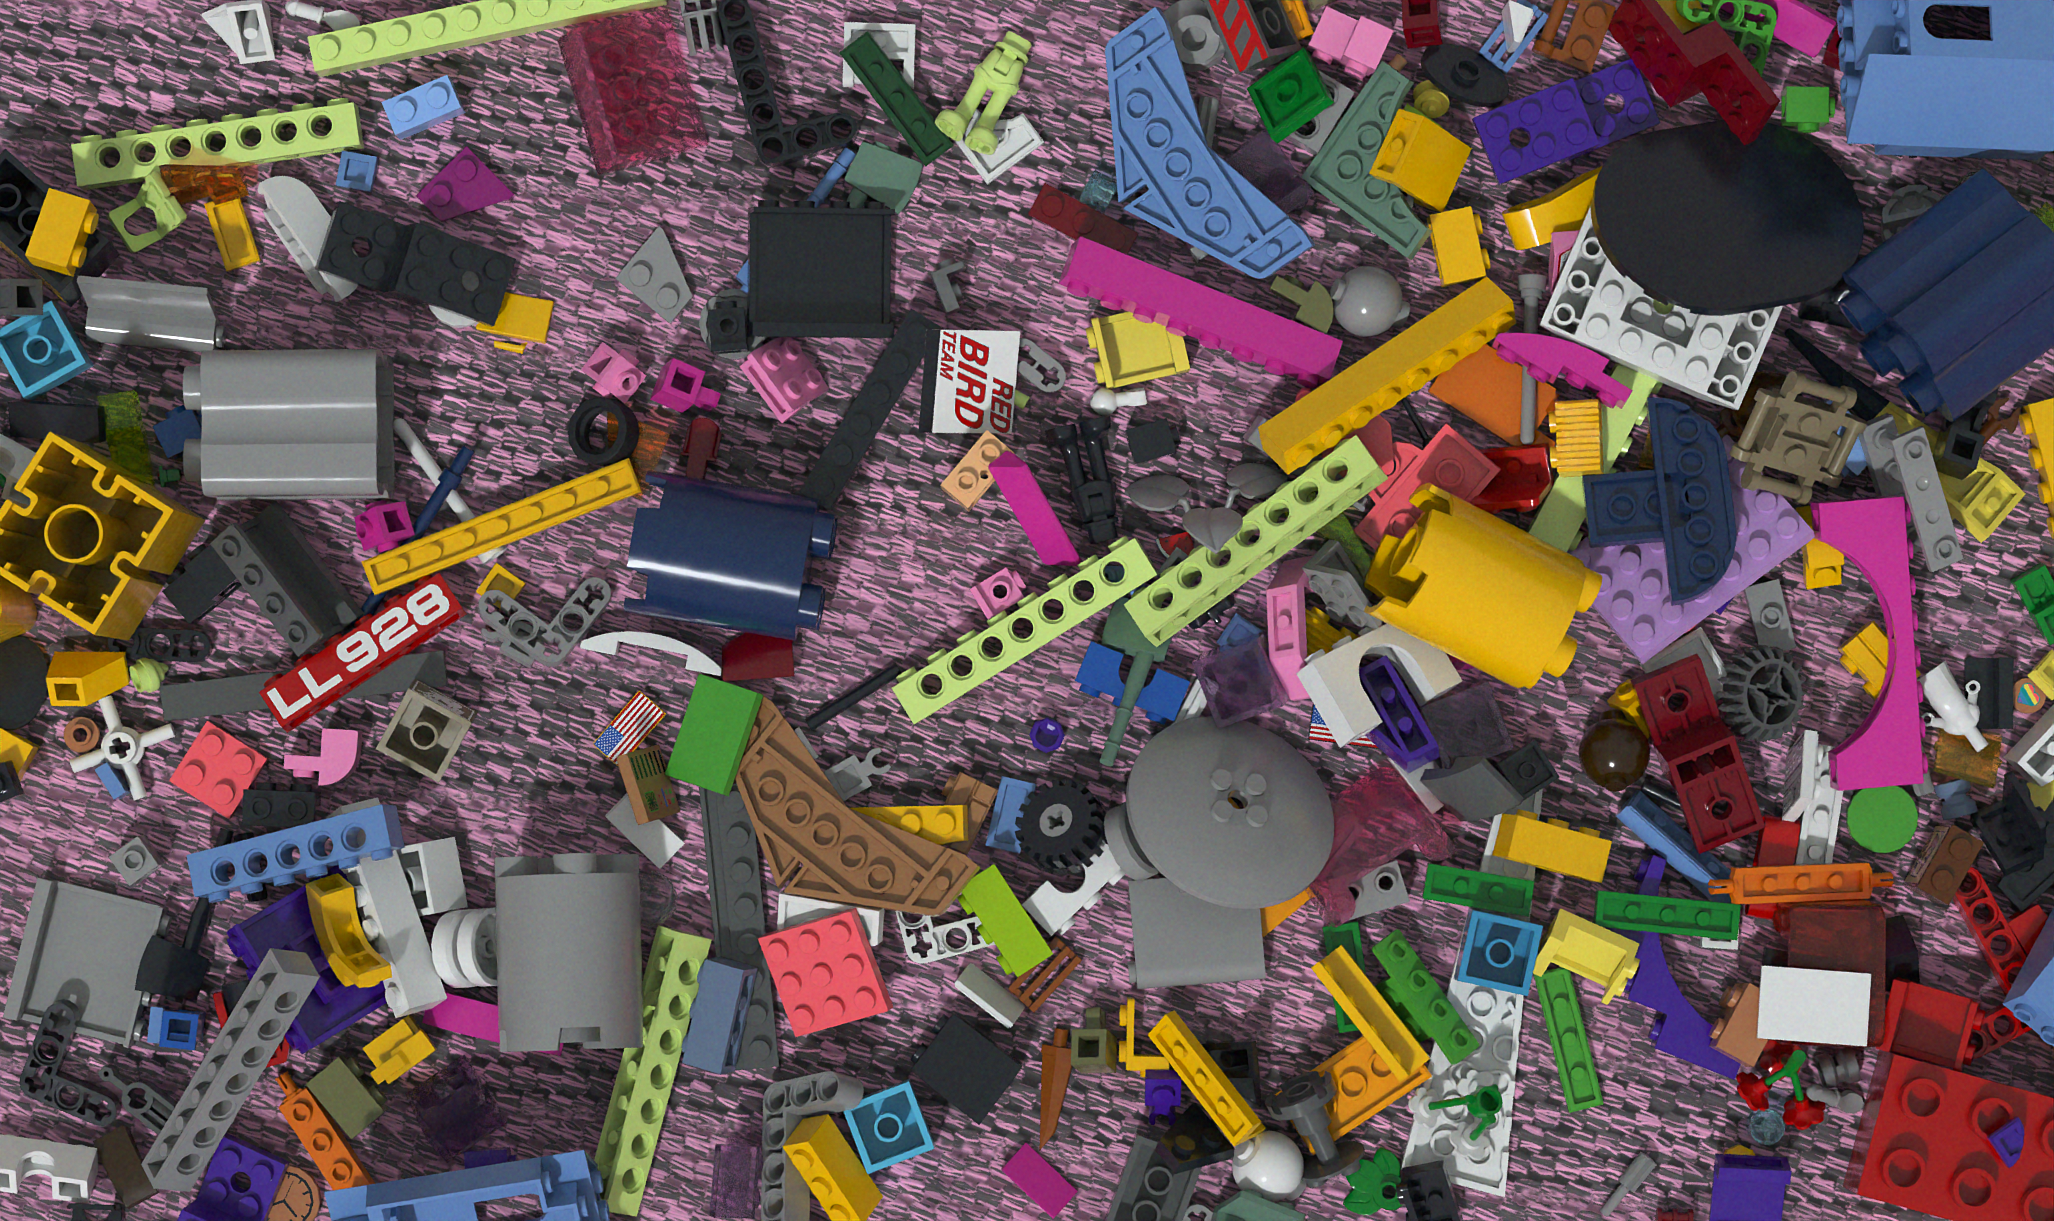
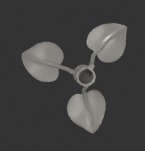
M1246 463L1238 465L1231 469L1226 476L1227 484L1233 488L1229 491L1225 507L1215 509L1210 507L1207 509H1191L1187 498L1183 497L1188 494L1189 485L1184 480L1171 475H1154L1140 479L1126 488L1125 495H1128L1136 505L1150 511H1166L1174 508L1179 503L1185 511L1182 517V525L1194 538V548L1203 545L1217 554L1223 545L1241 530L1243 525L1241 515L1231 509L1235 496L1241 493L1242 496L1248 499L1266 497L1276 492L1279 486L1287 482L1288 475L1281 470L1264 464Z

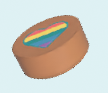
M2021 678L2013 683V709L2026 714L2034 713L2042 708L2046 700V694L2030 678Z

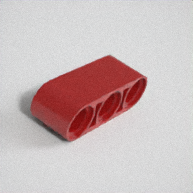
M1764 814L1762 818L1765 828L1759 830L1753 866L1794 865L1800 834V820L1791 822L1782 820V817ZM1787 902L1745 904V915L1782 922Z

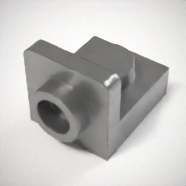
M950 258L936 264L935 268L937 271L931 273V279L946 316L959 311L958 302L964 300L957 281L950 282L948 277L966 270L964 260L956 263L955 258Z

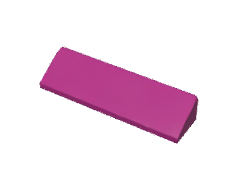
M1757 0L1771 6L1776 12L1777 19L1773 37L1813 58L1818 55L1837 23L1835 20L1798 0ZM1726 2L1720 7L1733 15L1734 6L1731 2ZM1745 12L1744 18L1757 23L1759 21L1763 22L1765 15Z
M1005 451L989 464L988 469L1042 562L1047 565L1077 566L1082 563L1081 557L1027 463L1011 451Z

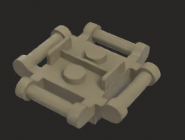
M1791 371L1787 375L1781 390L1773 388L1770 391L1759 388L1754 397L1757 402L1738 443H1734L1729 452L1735 459L1747 462L1740 481L1742 488L1755 491L1757 488L1790 497L1793 502L1802 505L1809 503L1815 480L1838 488L1843 478L1840 474L1859 433H1864L1868 424L1864 419L1846 413L1848 409L1854 406L1857 399V391L1847 386L1838 388L1814 381L1797 371ZM1804 392L1833 402L1830 405L1797 394ZM1840 426L1846 427L1842 438L1837 434ZM1764 466L1799 476L1795 484L1762 475L1761 472Z

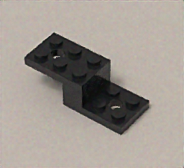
M338 201L336 202L315 270L412 305L426 303L492 327L495 325L516 259L420 223L404 225ZM357 237L364 238L369 245V252L363 258L356 256L352 251V242ZM466 271H472L478 276L479 284L474 291L465 289L462 284V276Z

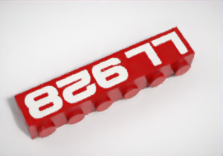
M440 573L435 576L430 574L422 577L414 584V590L405 596L398 594L384 604L385 609L376 615L367 614L355 622V629L343 636L340 633L331 637L324 643L325 648L314 656L312 653L301 657L294 663L295 668L287 674L282 675V673H279L269 678L264 683L265 688L259 691V694L280 726L287 733L467 615Z

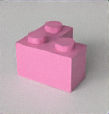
M1326 6L1306 50L1313 52L1311 57L1314 60L1328 66L1333 61L1345 67L1343 71L1345 74L1362 81L1364 76L1371 78L1394 30L1363 16L1358 21Z

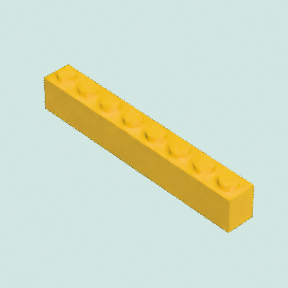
M1486 276L1260 425L1258 430L1262 449L1287 474H1290L1299 467L1305 466L1312 458L1326 449L1334 447L1341 439L1356 429L1364 427L1371 419L1383 411L1391 409L1398 401L1413 391L1421 389L1427 382L1442 372L1450 370L1454 364L1469 354L1480 350L1484 344L1495 338L1498 334L1507 332L1511 326L1516 324L1513 300Z

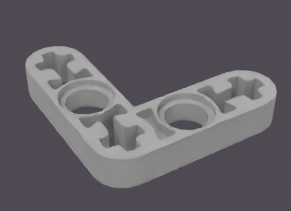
M599 577L586 579L549 625L500 590L485 592L479 600L478 612L480 618L486 624L539 663L547 667H555L565 661L607 608L610 602L611 589L609 584ZM597 588H600L603 600L594 599L588 611L593 614L589 615L583 608L589 596L587 590L595 591ZM497 600L501 601V610L508 616L511 610L515 611L510 616L506 626L502 625L505 617L499 612L487 613L488 605L486 603L488 601L493 604ZM576 613L582 617L584 624L579 630L570 631L563 624L564 617L568 614ZM518 620H527L532 624L533 631L527 637H519L513 632L512 627L514 623ZM539 631L544 632L541 640L547 645L551 646L554 642L559 644L558 652L560 654L558 656L553 653L549 657L545 656V647L538 641L535 647L530 645L536 640Z

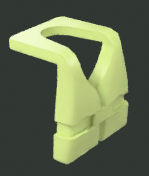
M156 171L148 174L145 179L146 182L142 184L135 199L115 208L107 215L108 220L131 253H136L163 239L187 218L186 212L174 195L170 196V188L160 173ZM141 207L152 209L156 216V230L138 236L131 235L125 230L124 221Z

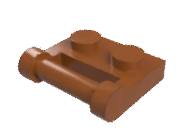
M1554 0L1540 39L1535 40L1532 51L1577 71L1590 74L1616 7L1599 0ZM1568 2L1577 6L1561 47L1558 49L1552 44Z

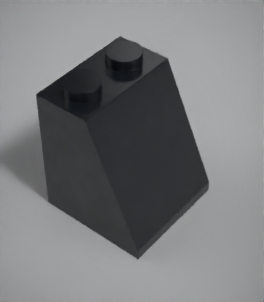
M953 1012L950 1017L943 1014L931 1030L936 1034L935 1038L929 1046L922 1042L910 1058L915 1063L911 1068V1072L980 1125L1022 1069L1023 1063L956 1012Z

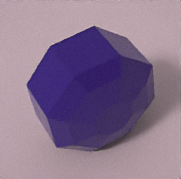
M1048 717L1036 721L1029 734L1033 746L1045 753L1059 749L1065 737L1061 724Z

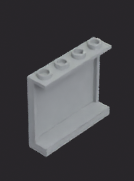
M47 877L37 878L3 1017L16 1021L22 1019L41 1024L44 1013L49 1006L57 1000H70L76 1004L80 1012V1019L75 1033L120 1043L126 1048L134 1046L135 1041H141L145 1030L146 1021L141 1020L144 1006H150L154 994L135 990L140 961L152 935L161 938V936L167 937L172 920L171 916H167L169 907ZM63 1009L58 1013H54L59 1017L55 1028L60 1029L62 1024L70 1021V1019L65 1017L66 1011Z

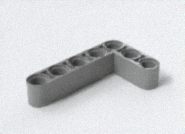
M825 1071L776 1082L766 1089L763 1097L761 1221H809L810 1187L782 1146L802 1119L851 1110L857 1107L864 1093L863 1084L858 1078L833 1071Z

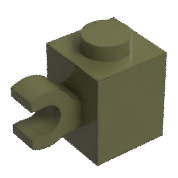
M1101 1007L1086 1008V1029L1072 1030L1071 1066L1081 1074L1116 1073L1117 1037L1105 1029L1106 1012L1101 1011Z

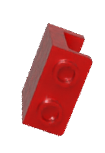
M1897 977L1892 983L1875 1049L1886 1052H1898L1951 1067L1953 1070L1961 1072L1964 1070L1965 1065L1971 1066L1976 1051V1045L1971 1044L1974 1030H1981L1986 1012L1980 1009L1982 1000Z

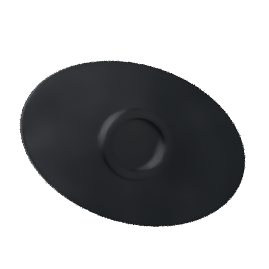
M1453 44L1431 45L1421 56L1420 63L1426 77L1438 89L1458 101L1478 107H1494L1502 104L1509 93V85L1502 72L1489 60L1467 48Z
M13 637L0 644V727L6 730H17L29 724L40 711L47 693L46 675L48 670L44 655L33 641L24 637Z

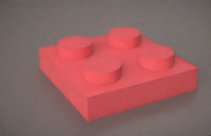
M206 721L169 781L223 816L231 819L243 801V789L251 788L269 758L211 721Z

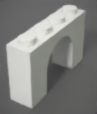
M1385 624L1377 629L1365 627L1358 632L1360 637L1352 640L1350 635L1333 644L1331 646L1333 650L1325 653L1323 649L1316 651L1304 659L1307 665L1296 674L1338 746L1341 748L1365 736L1383 722L1360 682L1359 664L1362 657L1382 658L1387 655L1391 664L1401 674L1421 707L1445 695L1462 682L1447 654L1389 624Z

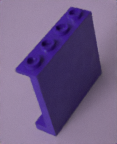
M336 865L328 870V874L319 876L313 881L337 873L348 881L346 874L339 869V865ZM306 885L242 923L234 925L226 932L229 936L227 939L228 946L236 957H242L248 967L246 974L250 981L270 948L285 950L283 947L286 943L313 926ZM356 907L357 915H358L359 922H360V925H361V928H362V923H363V922H362V919H361V917H360L358 908ZM311 936L305 943L304 953H307L312 961L320 956L321 948ZM330 967L319 974L322 981L326 984H342ZM380 981L379 984L373 987L358 988L354 985L326 1005L316 991L312 989L299 1014L295 1017L285 1034L287 1042L294 1050L298 1049L301 1054H304L387 1003L385 998L386 989L383 981Z

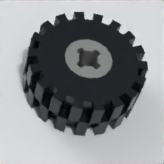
M1060 779L1052 780L1053 787L1050 788L1046 783L1040 785L1041 793L1036 795L1032 791L1027 796L1031 800L1029 805L1021 804L1019 811L1023 814V817H1016L1015 825L1021 830L1015 831V835L1021 842L1019 844L1021 849L1046 872L1053 874L1055 871L1059 875H1067V869L1075 874L1081 872L1079 865L1084 864L1088 868L1093 864L1090 858L1094 854L1098 857L1102 855L1104 851L1100 848L1101 843L1108 844L1104 832V819L1107 809L1081 783L1077 784L1074 780L1066 779L1065 784Z

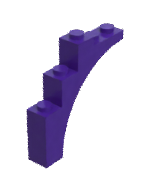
M1651 854L1648 855L1647 860H1640L1634 874V879L1639 880L1634 894L1658 896L1667 860ZM1606 928L1639 943L1635 958L1640 959L1633 978H1628L1624 988L1626 990L1624 998L1663 1013L1661 1020L1655 1018L1648 1034V1038L1652 1039L1650 1046L1735 1080L1741 1064L1709 1047L1713 1039L1709 1036L1712 1025L1697 1013L1679 990L1668 970L1660 945L1659 933Z

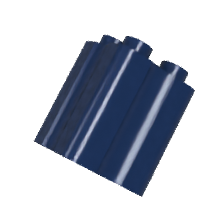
M1980 169L1842 273L1850 293L1839 300L1838 304L1852 326L1863 336L1868 334L1857 343L1859 351L1871 368L1881 377L1886 376L1894 369L1905 377V379L1898 383L1899 389L1911 407L1923 418L1937 409L1947 420L1954 422L2054 347V232L2036 215L2021 206L2006 188L1984 169Z

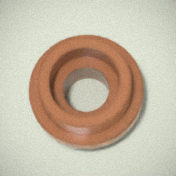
M74 718L64 729V741L75 752H89L97 746L100 740L99 727L90 718ZM79 728H83L87 732V738L82 742L78 741L75 737V733Z

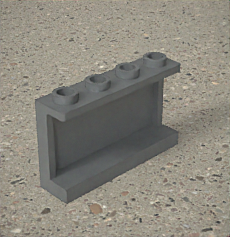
M277 501L266 507L257 517L241 525L237 523L231 524L210 543L298 657L325 643L331 637L344 632L364 614Z

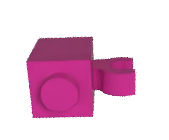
M672 358L661 367L650 400L681 413L693 404L710 412L712 407H717L721 394L701 386L705 371Z

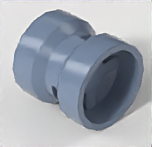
M1962 777L1934 785L1936 796L1940 799H1945L1940 810L1943 820L1962 817L1978 811L1976 801L1971 799L1970 795H1966V792H1969L1971 788L1969 777Z

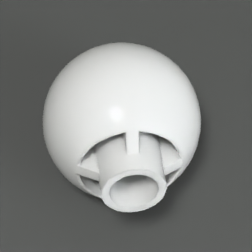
M1263 1131L1256 1137L1235 1147L1232 1172L1235 1182L1241 1191H1257L1263 1195L1264 1199L1271 1202H1278L1285 1198L1290 1201L1295 1200L1302 1194L1307 1184L1306 1181L1301 1180L1304 1172V1161L1298 1146L1289 1137L1276 1131Z

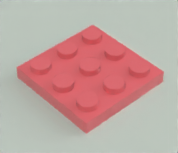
M856 907L769 932L758 938L795 1037L884 1013L893 1008Z

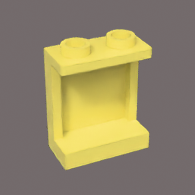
M1124 312L1102 318H1091L1092 327L1085 328L1090 349L1097 348L1100 362L1093 363L1098 384L1105 382L1106 389L1119 388L1190 371L1183 336L1169 333L1166 330V326L1156 322L1144 323L1135 319L1133 313Z
M1560 908L1540 940L1533 974L1542 977L1550 962L1603 985L1605 991L1601 1003L1608 1005L1614 995L1621 996L1628 978H1633L1640 959L1635 958L1639 943Z

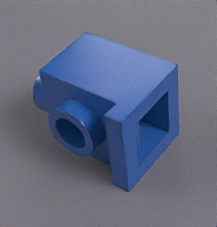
M173 1008L163 1010L159 1046L196 1050L197 1043L203 1041L206 1012Z

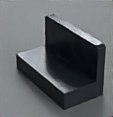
M2013 657L1965 658L1964 660L1965 698H1968L1965 686L1969 681L1975 680L1980 684L1977 698V706L1980 710L1979 721L1976 726L1978 729H2013ZM1971 684L1969 686L1970 690L1974 691L1976 689V685Z

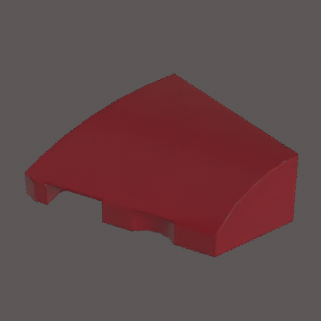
M747 632L734 638L722 646L723 681L795 677L793 640Z

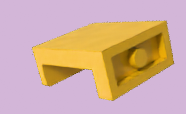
M1398 109L1369 174L1376 179L1394 184L1412 196L1414 203L1443 212L1472 148L1425 116Z

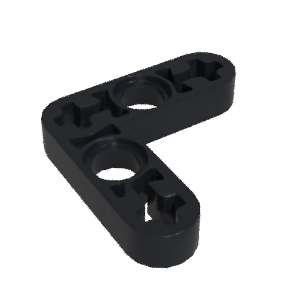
M142 619L130 638L134 640L133 647H127L125 654L126 659L138 660L144 657L156 661L197 663L208 659L212 653L213 644L210 637L204 632L197 630L143 628ZM160 634L168 637L170 641V648L163 655H157L151 648L152 639ZM181 634L179 642L186 643L193 642L194 636H198V641L204 643L205 648L198 651L197 657H193V651L179 649L180 657H175L177 649L175 635ZM108 637L107 642L110 652H122V648L116 646V638Z
M57 1000L44 1013L20 1076V1088L29 1098L98 1126L109 1125L118 1117L121 1111V1103L117 1095L60 1071L79 1023L80 1012L76 1004L70 1000ZM63 1009L66 1011L65 1017L70 1019V1021L62 1024L59 1032H53L52 1030L56 1027L59 1017L54 1013H58ZM44 1040H51L56 1043L59 1049L57 1057L48 1058L42 1053L41 1043ZM41 1065L46 1066L47 1068L41 1076V1082L45 1083V1085L42 1084L36 1089L33 1087L34 1080L30 1079V1077L35 1076L39 1072ZM64 1086H73L79 1092V1101L77 1103H67L62 1098L61 1092ZM88 1094L92 1095L88 1102L93 1104H89L85 1109H82V1105L88 1099ZM102 1101L108 1103L107 1109L111 1111L107 1112L104 1116L99 1114L100 1108L95 1106L99 1105Z

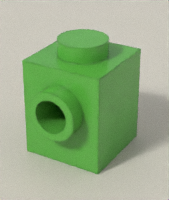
M1786 86L1781 91V126H1798V132L1815 133L1819 132V127H1824L1829 123V118H1834L1835 97L1829 96V87Z

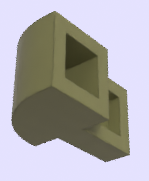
M1287 274L1284 278L1276 276L1269 292L1299 308L1293 321L1327 334L1332 324L1334 308L1332 299L1324 286L1315 280L1309 292H1306L1302 289L1304 283Z

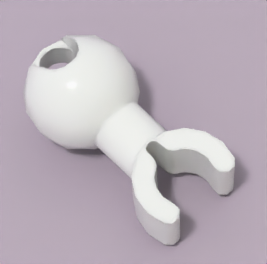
M1144 387L1119 393L1101 388L1095 391L1090 400L1091 408L1103 416L1112 414L1117 407L1147 404Z

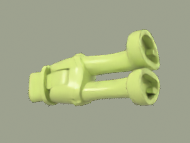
M1007 31L1002 42H996L994 50L988 54L982 63L976 65L973 71L974 78L960 104L955 110H942L935 120L936 126L951 139L961 141L987 90H990L993 94L977 123L967 135L965 145L971 150L982 154H994L999 142L997 136L993 133L995 125L1011 96L1016 95L1020 89L1018 83L1023 68L1028 63L1026 55L1032 44L1021 36Z

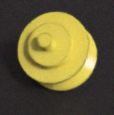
M1430 80L1423 81L1414 88V108L1430 119L1444 115L1449 109L1448 95L1438 89Z

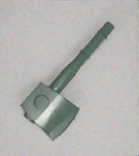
M862 141L844 179V182L853 187L846 201L850 202V208L862 209L864 202L870 197L876 202H885L886 208L895 209V213L899 215L916 188L923 163L892 152L889 146L879 141H875L874 145Z
M1123 597L1116 600L1109 613L1101 645L1114 651L1134 656L1135 658L1125 683L1119 708L1116 709L1117 713L1109 736L1104 743L1105 747L1100 763L1105 766H1113L1117 753L1121 750L1120 745L1130 717L1133 716L1132 711L1143 689L1152 661L1164 663L1173 636L1158 647L1153 645L1144 636L1124 606L1130 599Z

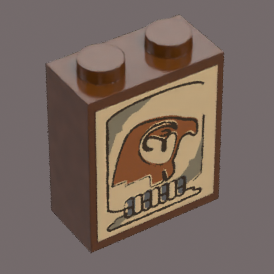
M1937 823L1902 885L1933 903L1949 905L1984 842L1953 824Z

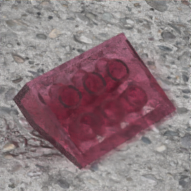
M668 9L573 28L557 39L598 175L629 169L708 145Z

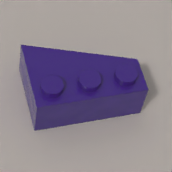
M1387 655L1359 669L1361 685L1383 721L1365 736L1407 774L1439 757V745Z

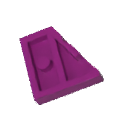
M466 146L416 197L441 222H445L469 212L472 213L503 201L512 200L515 195Z

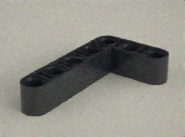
M722 0L718 7L719 18L760 160L767 166L779 167L851 146L857 139L858 128L854 118L843 112L787 127L783 126L751 8L747 0ZM732 5H740L745 9V13L742 19L730 21L726 18L727 9ZM741 39H750L754 42V49L750 54L742 56L735 52L736 43ZM751 73H759L764 77L763 85L756 90L748 89L744 84L745 78ZM760 107H768L773 110V118L766 124L757 123L754 120L755 111ZM838 122H846L852 128L851 134L845 139H837L832 135V128ZM805 131L813 132L817 136L816 144L809 149L801 148L797 142L800 134ZM770 141H778L783 145L782 153L776 158H769L763 154L764 146Z

